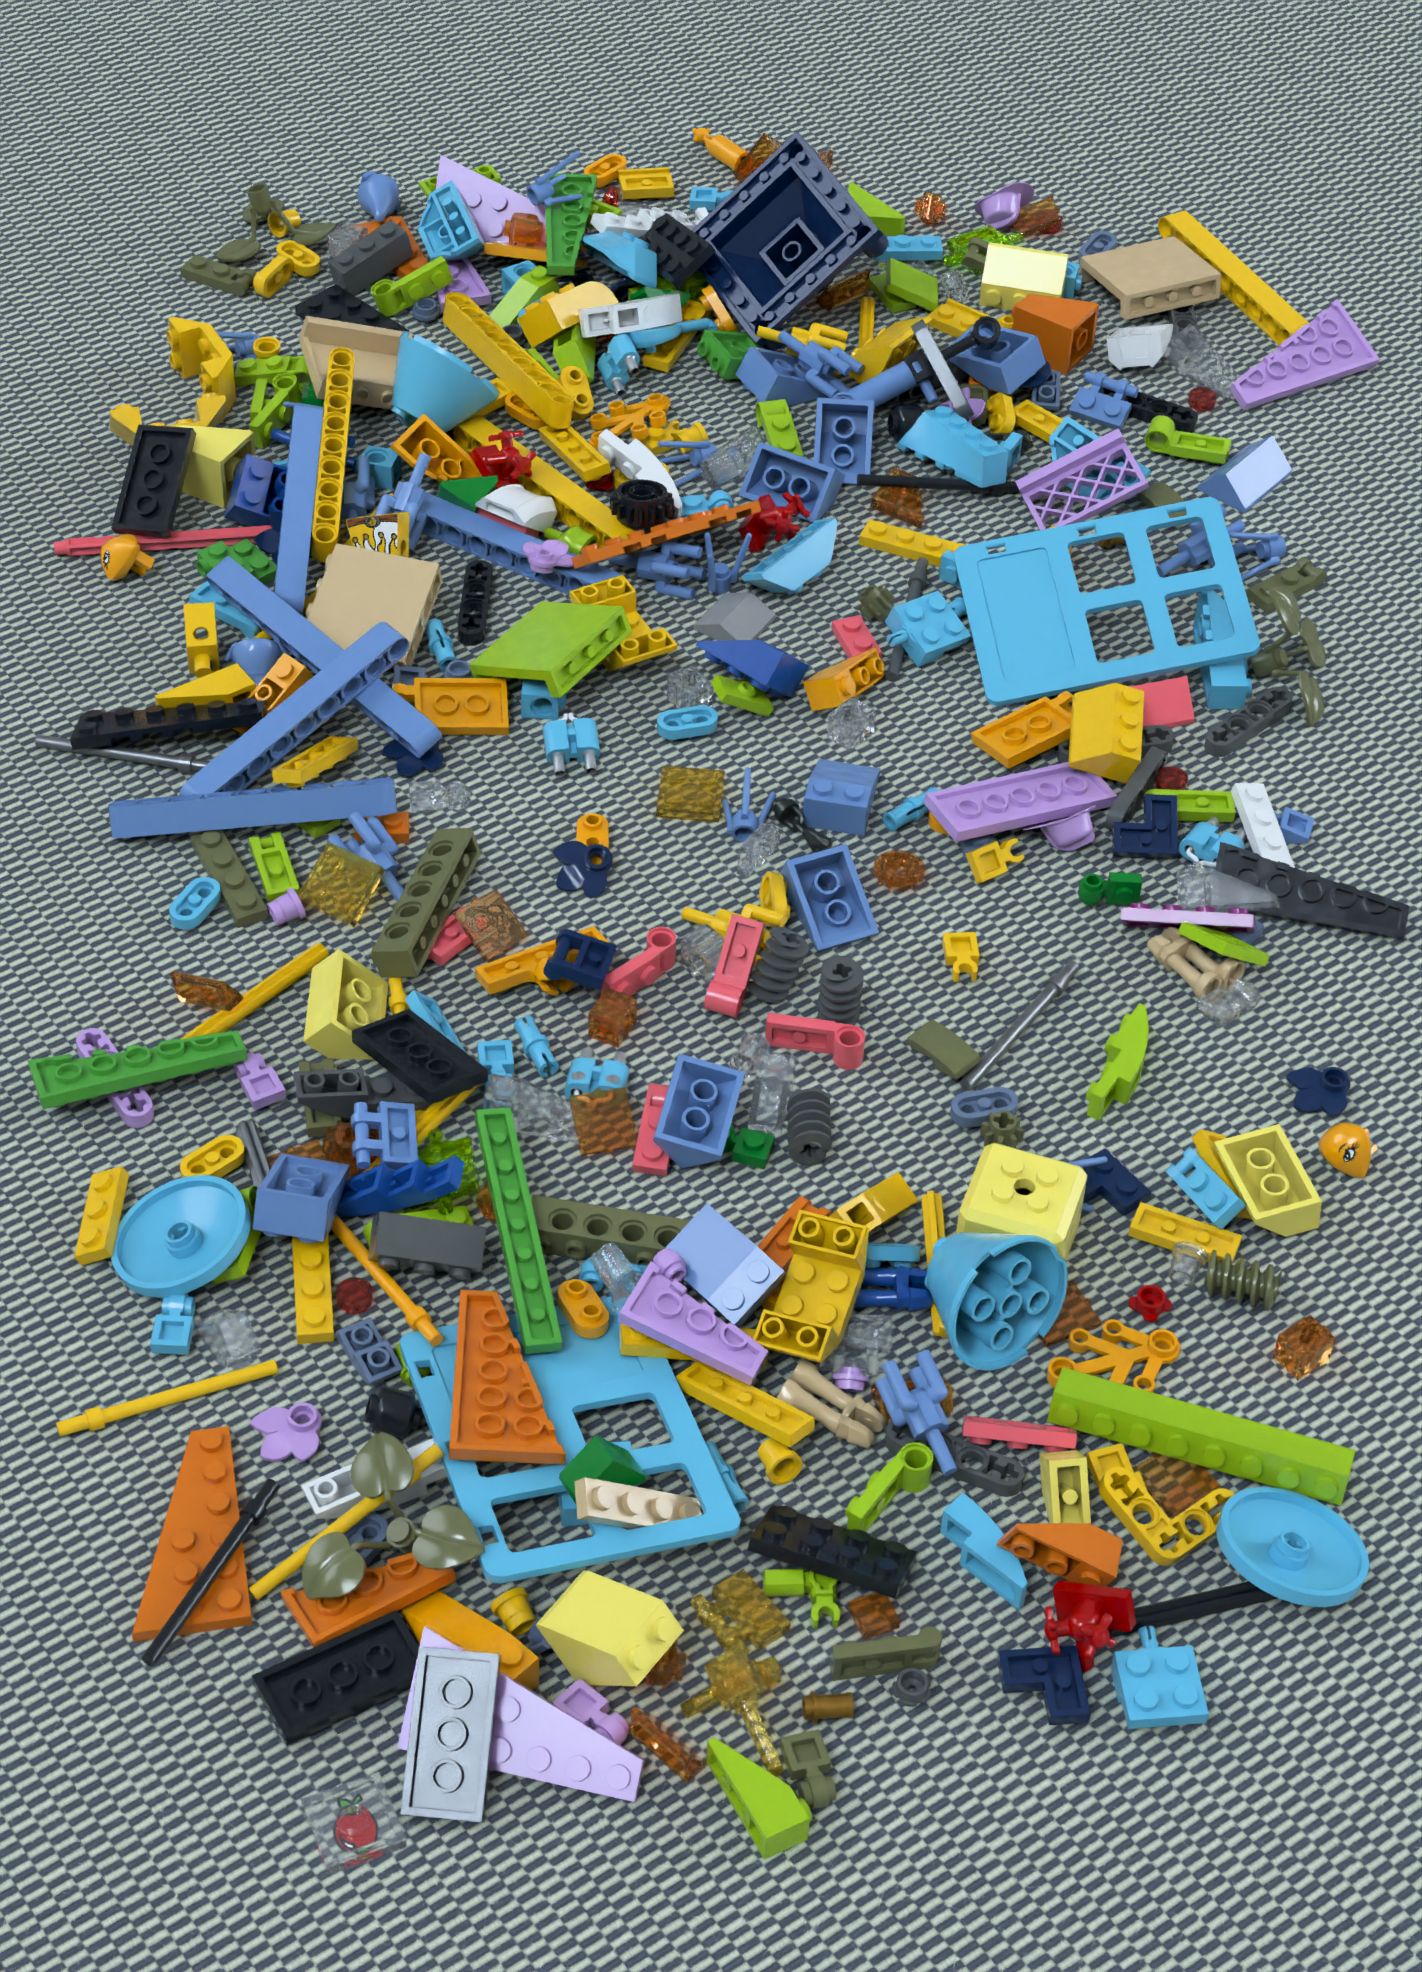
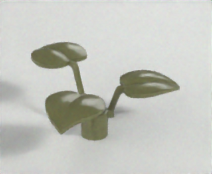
M255 184L247 189L250 203L242 215L244 222L251 223V237L249 239H237L228 242L214 257L221 261L236 262L254 256L261 249V243L255 242L256 222L267 218L273 211L277 212L289 231L295 235L293 241L300 245H310L323 240L336 229L337 224L315 222L295 229L282 212L285 208L284 202L271 198L267 184Z
M1274 586L1266 589L1264 592L1272 599L1287 633L1270 646L1264 647V651L1251 656V664L1259 678L1272 674L1273 677L1298 676L1307 716V728L1318 722L1325 710L1324 699L1318 682L1314 677L1309 678L1307 671L1283 669L1284 666L1288 665V657L1307 651L1311 665L1319 668L1326 662V653L1323 644L1319 640V634L1314 623L1308 618L1301 620L1300 609L1293 592L1285 586ZM1300 632L1304 646L1285 652L1282 648H1277L1288 638Z
M380 1432L372 1436L356 1455L351 1466V1481L355 1490L366 1498L374 1499L384 1494L385 1501L395 1515V1519L388 1525L386 1530L387 1541H357L351 1545L347 1536L341 1532H332L322 1536L311 1546L305 1558L302 1571L303 1589L306 1597L310 1600L339 1598L356 1590L362 1583L366 1572V1562L364 1557L357 1552L359 1549H385L390 1552L396 1548L402 1554L412 1552L413 1557L422 1566L429 1569L442 1570L457 1567L474 1560L485 1552V1547L478 1537L470 1518L456 1506L441 1505L431 1509L423 1517L421 1528L410 1519L405 1518V1514L401 1512L392 1498L391 1492H400L410 1486L414 1472L413 1461L408 1450L398 1439L390 1434Z

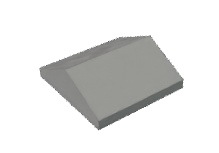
M751 592L725 593L694 624L693 630L719 641L756 640L775 620L776 614Z

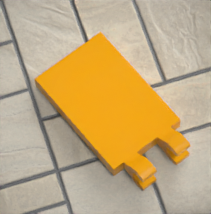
M503 241L484 243V254L547 262L546 247L519 243L514 245L515 243ZM582 245L580 252H585L588 249ZM578 258L576 267L588 265L589 261Z
M414 678L413 685L400 683L392 685V690L408 703L414 702V708L427 717L440 730L442 735H508L509 733L506 678Z
M1064 691L1052 700L1046 696L971 732L972 743L1010 769L1070 739L1072 706L1068 703L1072 701L1073 694Z

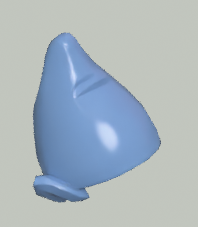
M367 171L363 174L357 191V199L362 209L371 214L375 221L379 223L383 222L385 217L391 215L393 211L400 212L399 187L396 181L390 176L376 174L375 171Z
M251 638L232 644L224 660L228 662L232 659L233 664L238 663L253 680L255 687H257L283 653L290 655V653L278 640Z

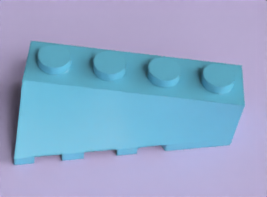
M939 406L935 410L923 412L913 427L898 442V449L907 451L910 448L915 451V457L922 460L929 457L936 461V467L942 470H955V476L980 488L1006 483L1008 451L949 407Z
M1214 590L1199 592L1193 624L1195 644L1234 636L1225 600ZM1241 658L1200 667L1207 709H1240L1245 705L1246 697H1250L1252 692L1251 679L1246 678L1248 670L1247 659Z

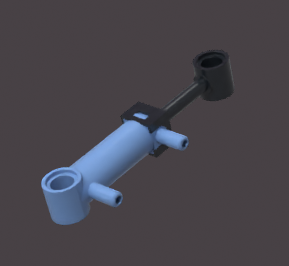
M991 316L979 318L975 322L970 336L941 350L945 360L973 346L980 350L992 349L998 342L1001 333L999 322ZM982 328H988L992 331L993 336L985 339L979 335L978 331ZM922 349L905 357L903 362L846 392H839L832 397L837 399L874 400L875 408L913 387L915 389L920 387L929 403H934L938 400V396L930 383L934 376L933 367L928 358L925 357ZM874 424L872 429V435L875 434L877 431Z

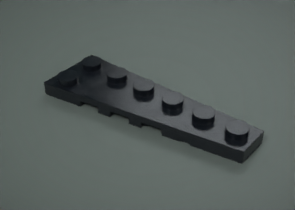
M245 698L236 703H226L225 701L217 700L207 705L197 706L193 703H182L171 708L153 705L144 710H133L129 707L102 713L101 710H90L81 714L70 741L72 750L112 745L113 739L130 737L131 742L143 741V737L151 733H158L162 735V738L172 737L189 728L191 733H201L252 726L267 715L266 700L257 701L254 698Z
M1220 842L1209 903L1211 907L1228 910L1231 908H1241L1248 910V913L1397 939H1404L1410 907L1409 905L1368 891L1358 890L1356 887L1348 884L1337 883L1320 877L1318 874L1290 867L1289 864L1261 857L1257 853Z

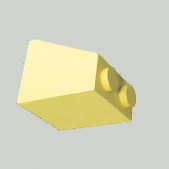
M179 425L178 427L193 428L196 432L182 492L225 509L228 504L237 466L246 454L256 457L254 432L242 429Z
M583 1570L536 1623L539 1631L575 1681L580 1678L588 1685L637 1687L684 1631L663 1600L589 1570Z

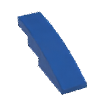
M456 1155L431 1167H428L423 1161L418 1159L395 1171L390 1169L385 1163H382L346 1181L336 1214L339 1217L375 1214L380 1211H394L429 1202L459 1190L465 1163Z

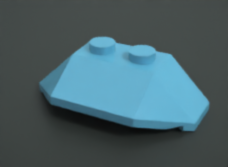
M453 181L431 192L427 199L428 205L423 211L418 227L431 260L433 261L440 256L446 261L463 260L484 248V240L474 218Z
M610 231L583 237L582 242L584 247L588 249V255L638 283L650 288H656L657 253L648 249L650 245L648 242L626 231H623L622 235Z
M1066 416L1049 437L1052 462L1100 437ZM1123 455L1113 460L1111 465L1123 467L1126 456ZM1136 461L1147 479L1151 474V470ZM1096 469L1086 474L1085 478L1097 481L1101 470ZM1107 472L1103 482L1115 484L1119 474ZM1126 475L1122 486L1130 487L1140 481L1138 477ZM1068 483L1064 486L1072 491L1075 484ZM1081 485L1077 495L1090 497L1093 487ZM1100 489L1096 499L1104 500L1110 497L1112 491Z
M836 518L812 522L786 544L742 575L743 581L772 593L787 592L788 595L801 591L804 588L803 584L819 577L822 574L821 570L831 563L838 524Z

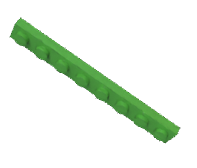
M511 1107L476 1110L474 1119L524 1354L561 1351L562 1337Z

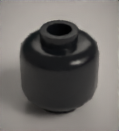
M919 405L896 406L894 411L888 415V433L892 434L896 441H900L906 432L914 426L922 413L925 412L924 409Z
M382 1387L376 1394H370L365 1410L364 1422L369 1423L370 1431L373 1434L383 1432L394 1436L396 1439H404L409 1434L410 1429H418L422 1408L416 1407V1398L412 1392Z

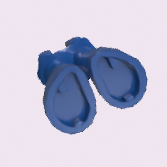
M901 1265L899 1268L865 1267V1276L861 1286H887L894 1288L893 1290L860 1289L853 1308L887 1306L895 1307L896 1312L906 1309L909 1312L929 1309L932 1307L933 1298L924 1284L927 1271L916 1268L909 1269Z

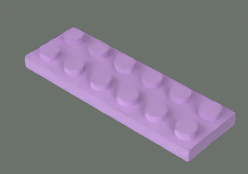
M1068 762L929 792L925 795L924 804L953 840L958 842L1072 816L1094 805L1095 807L1090 809L1089 812L1111 807L1118 796L1100 776L1068 767Z

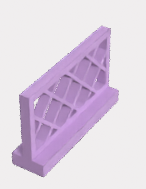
M1119 428L1015 481L1025 504L1040 530L1046 529L1044 524L1048 515L1060 517L1058 523L1054 525L1055 527L1083 522L1149 488V484L1129 450ZM1123 455L1126 456L1123 467L1111 465L1113 460ZM1096 469L1101 470L1097 481L1085 478L1086 474ZM1107 472L1119 474L1115 484L1103 482ZM1126 475L1138 477L1140 481L1130 487L1122 486ZM1068 483L1075 484L1071 494L1059 492L1060 488ZM1081 485L1093 487L1090 497L1077 495ZM1100 489L1112 491L1110 497L1104 500L1096 499ZM1043 496L1049 497L1045 507L1036 506L1032 503ZM1056 498L1068 500L1063 511L1051 509ZM1074 502L1086 504L1083 511L1079 513L1070 512Z

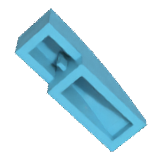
M962 1493L943 1510L940 1533L962 1549L959 1565L1020 1610L1024 1606L1028 1584L1022 1566L1016 1556L997 1546V1541L1004 1534L980 1506L966 1494Z

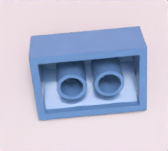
M759 441L739 496L756 501L760 496L769 494L777 507H785L789 502L783 498L782 494L788 492L792 497L795 494H799L800 499L804 503V508L810 512V516L805 518L799 513L795 517L814 522L815 520H820L835 503L845 475L835 468Z

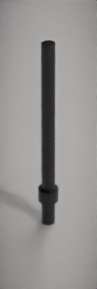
M871 474L857 475L858 486L988 492L989 495H1002L1003 492L1020 493L1015 481H1006V483L980 488L964 479Z
M267 1479L254 1499L247 1500L239 1512L240 1519L143 1654L142 1661L145 1664L155 1667L251 1528L258 1526L267 1514L266 1507L280 1489L279 1484L275 1480Z

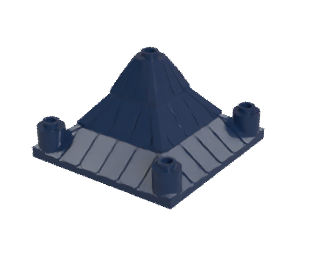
M798 131L692 229L694 233L709 242L716 250L698 270L753 341L760 348L763 347L771 351H777L784 344L756 336L759 325L782 332L784 329L781 326L784 322L789 320L815 295L826 290L833 282L837 273L850 264L856 256L863 252L869 258H876L881 256L888 246L886 235L873 223L820 159L819 154Z

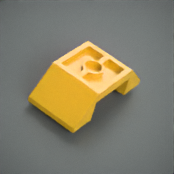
M177 317L168 318L169 330L166 331V335L172 353H169L171 367L174 370L177 369L183 379L199 375V382L204 394L215 392L218 393V396L225 395L224 415L218 422L222 423L236 401L233 355L211 324Z
M215 392L201 395V398L196 399L194 412L196 422H193V419H181L176 421L175 425L167 426L215 427L224 415L225 395L218 396V393ZM131 404L117 405L115 410H110V431L133 446L138 424L142 425L139 406L132 407ZM162 422L149 424L155 426H165V424Z
M624 575L569 591L572 603L623 606L632 633L601 661L609 672L678 649L677 643L664 627L651 630L636 611L637 592Z
M799 1210L788 1240L794 1255L774 1310L763 1309L753 1337L756 1342L765 1349L822 1363L842 1342L865 1276L868 1226Z

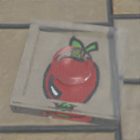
M379 1772L301 1799L302 1809L327 1875L407 1847L405 1835Z

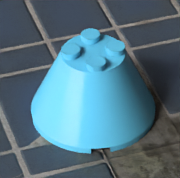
M404 331L401 334L391 402V412L396 415V419L400 423L410 427L418 418L425 414L446 433L497 400L500 395L497 388L485 377L481 380L471 374L473 368L464 361L419 335H415L411 339L407 337L409 332Z
M962 1232L950 1238L942 1237L934 1244V1255L929 1263L924 1284L930 1290L951 1347L957 1357L974 1369L989 1371L1009 1366L1027 1355L1028 1351L1025 1348L1038 1335H1041L1043 1338L1058 1317L1065 1299L1068 1283L1067 1265L1065 1260L1060 1257L1057 1247L1045 1238L1035 1235Z

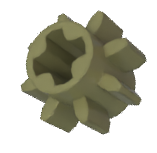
M872 584L859 595L858 600L862 604L858 606V609L869 621L873 617L877 621H881L889 615L894 607L891 601L895 597L884 584L879 588Z
M998 1111L994 1114L989 1113L988 1122L981 1123L980 1135L985 1137L984 1146L998 1143L1016 1148L1017 1142H1023L1024 1129L1020 1127L1021 1118L1015 1117L1008 1111Z

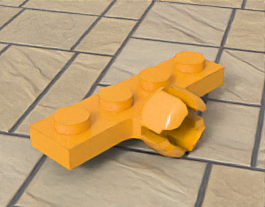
M595 926L577 931L578 933L609 943ZM556 939L475 967L476 979L489 995L500 993L508 988L532 981L546 994L558 996L559 991L555 988L556 986L563 993H566L575 983L562 977L558 980H551L543 972L547 960L552 958L557 947ZM573 948L569 951L565 961L574 964L579 950Z

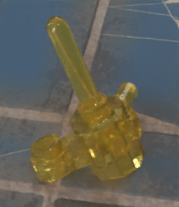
M737 1648L709 1661L704 1668L712 1684H710L709 1689L680 1704L683 1714L690 1718L719 1701L724 1711L735 1710L736 1715L741 1714L766 1770L776 1777L780 1776L783 1766L756 1710L758 1705L756 1699L769 1688L782 1681L779 1676L782 1670L776 1657H769L757 1662L755 1659L749 1661L744 1649Z

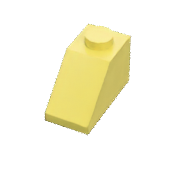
M1077 1450L1039 1453L1042 1494L1049 1523L1091 1524L1087 1457Z

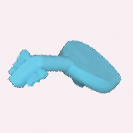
M703 318L679 322L673 325L626 332V334L630 336L636 349L645 348L646 353L656 352V345L670 341L681 333L698 330L704 332L705 329L718 330L716 322Z

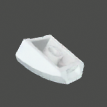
M1173 324L1119 328L1107 338L1109 361L1119 370L1124 367L1149 365L1153 368L1168 348Z
M518 484L500 487L475 503L476 507L544 532L546 527L552 528L557 515L552 497L540 496L525 490L523 485Z

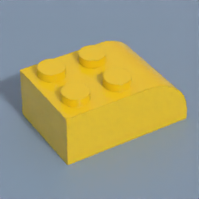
M589 281L577 287L571 283L559 289L560 294L553 291L539 299L540 302L537 301L525 307L526 313L517 318L531 348H534L554 339V336L566 329L580 324L578 309L619 303L617 298L607 286L599 282Z

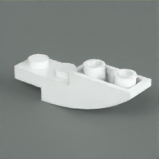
M652 207L651 210L640 208L637 216L628 214L624 217L611 212H605V214L593 213L590 221L600 233L614 231L622 235L623 231H626L638 238L644 235L653 226L654 221L665 213L690 230L695 227L687 219V215L679 210L668 212L656 207Z
M679 293L578 309L583 338L644 330L683 321Z
M608 429L604 430L599 435L598 452L619 468L624 476L629 479L652 480L663 484L667 488V493H672V498H674V512H671V517H667V519L681 518L682 503L672 478L658 458L636 438L627 445Z
M432 1438L407 1449L412 1460L432 1446L434 1440ZM441 1459L420 1474L422 1478L411 1487L395 1493L392 1496L395 1503L399 1505L428 1494L426 1485L446 1477ZM352 1464L301 1485L317 1519L339 1518L365 1498L355 1490L352 1484ZM385 1501L372 1512L390 1507Z

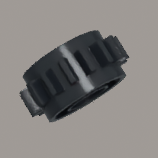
M645 479L630 480L620 484L617 491L614 490L612 492V496H610V510L612 515H617V520L623 525L633 528H651L663 524L667 517H671V512H674V498H672V493H667V488L659 482Z

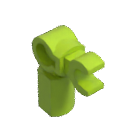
M803 1568L763 1570L764 1597L803 1596L804 1593H809L811 1603L813 1604L810 1614L812 1628L818 1627L819 1615L821 1614L829 1615L832 1618L833 1628L838 1627L840 1609L835 1604L837 1600L836 1579L812 1571L803 1572Z

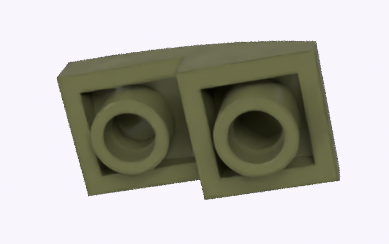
M1162 481L1149 485L1148 489L1137 494L1138 501L1150 508L1184 502L1177 492ZM1186 510L1170 513L1169 518L1186 515Z
M933 1019L907 1037L911 1049L931 1058L935 1069L956 1080L982 1061L980 1055L970 1045Z

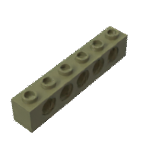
M472 828L437 829L421 860L417 863L414 873L406 884L399 901L395 904L391 916L384 925L376 944L372 947V961L376 964L381 978L418 977L481 855Z
M533 1195L531 1199L543 1254L564 1256L575 1260H587L589 1257L598 1256L605 1259L608 1265H615V1261L648 1266L650 1261L653 1262L655 1255L665 1249L691 1221ZM737 1228L741 1233L744 1234V1229Z

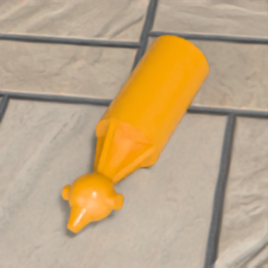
M709 128L692 129L694 134L693 142L705 143L711 156L735 172L741 174L750 167L752 155L721 134L716 136L709 135L711 132Z

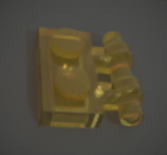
M744 1569L712 1588V1598L716 1601L715 1603L708 1602L702 1594L696 1595L690 1601V1605L697 1612L696 1618L703 1627H710L718 1637L717 1643L725 1652H731L737 1660H741L748 1655L749 1649L744 1644L748 1640L760 1651L790 1632V1622ZM729 1616L737 1627H730L723 1618Z

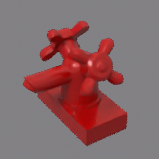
M503 430L498 435H490L488 437L489 442L501 440L502 449L500 451L495 444L474 448L469 454L482 477L497 475L498 482L495 490L506 485H520L517 480L520 473L528 477L532 476V471L530 470L531 461L536 457V452L530 451L526 457H522L520 452L513 446L512 438L524 436L521 430L515 432Z
M788 492L782 494L783 498L789 502L785 507H777L769 494L759 497L758 501L762 511L745 517L737 529L743 540L747 533L752 534L748 546L751 553L761 550L773 531L777 532L775 535L776 542L782 540L783 534L788 541L797 535L800 527L796 524H791L792 516H798L799 513L805 518L810 516V512L804 508V503L800 499L799 494H795L793 497Z
M1058 1580L1053 1587L1057 1622L1054 1620L1052 1606H1047L1044 1609L1046 1617L1044 1633L1047 1636V1640L1051 1642L1052 1653L1055 1655L1060 1654L1059 1637L1070 1636L1075 1640L1081 1669L1084 1672L1092 1669L1096 1649L1103 1648L1105 1645L1111 1648L1116 1645V1641L1110 1637L1107 1629L1131 1632L1136 1625L1132 1590Z

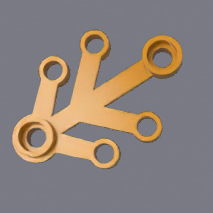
M661 393L649 395L644 402L625 406L623 401H614L608 405L611 417L606 418L604 413L592 415L590 417L591 428L600 430L605 427L614 426L609 431L616 436L630 428L633 439H645L649 436L644 418L649 416L652 427L666 425V414L669 412V406L671 405L670 398L663 396ZM603 431L594 432L589 441L597 451L599 435Z
M1110 1319L1103 1324L1102 1339L1090 1335L1087 1330L1082 1328L1072 1330L1069 1335L1068 1346L1071 1351L1081 1354L1090 1350L1103 1355L1102 1357L1077 1364L1067 1357H1056L1048 1364L1046 1378L1048 1383L1055 1389L1062 1367L1089 1375L1113 1370L1109 1380L1124 1384L1133 1365L1148 1360L1142 1375L1134 1378L1132 1387L1141 1389L1139 1386L1143 1385L1149 1389L1142 1390L1154 1393L1155 1379L1162 1364L1172 1363L1179 1357L1180 1343L1176 1335L1169 1330L1158 1329L1147 1335L1124 1326L1118 1320ZM1109 1330H1115L1118 1333L1113 1334ZM1076 1339H1081V1340H1083L1084 1342H1083V1343H1079V1342H1077V1341H1075V1340H1076ZM1124 1340L1138 1347L1127 1349L1116 1344Z

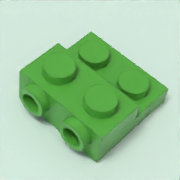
M705 329L698 343L697 352L699 356L705 357V360L710 363L712 371L718 372L721 378L731 381L739 379L735 374L749 347H760L748 333Z
M248 539L230 547L223 541H219L197 551L198 560H196V567L203 577L226 556H229L264 585L275 581L277 565Z

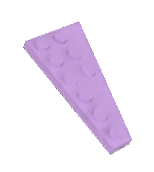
M440 155L436 189L453 181L473 216L484 243L503 241L546 247L545 206L541 204L534 206L529 198ZM587 227L584 236L589 235L590 229ZM587 251L580 252L579 255L586 256Z
M1337 298L1328 309L1321 311L1308 325L1305 324L1280 344L1277 350L1265 356L1261 363L1256 367H1252L1234 381L1229 390L1244 411L1375 367L1380 358Z
M424 1627L420 1647L466 1651L440 1636L439 1633L431 1628ZM417 1661L397 1747L403 1750L408 1749ZM500 1671L490 1763L491 1770L635 1802L637 1800L644 1759L607 1736L593 1730L580 1722L576 1717L562 1711L549 1703L545 1698Z

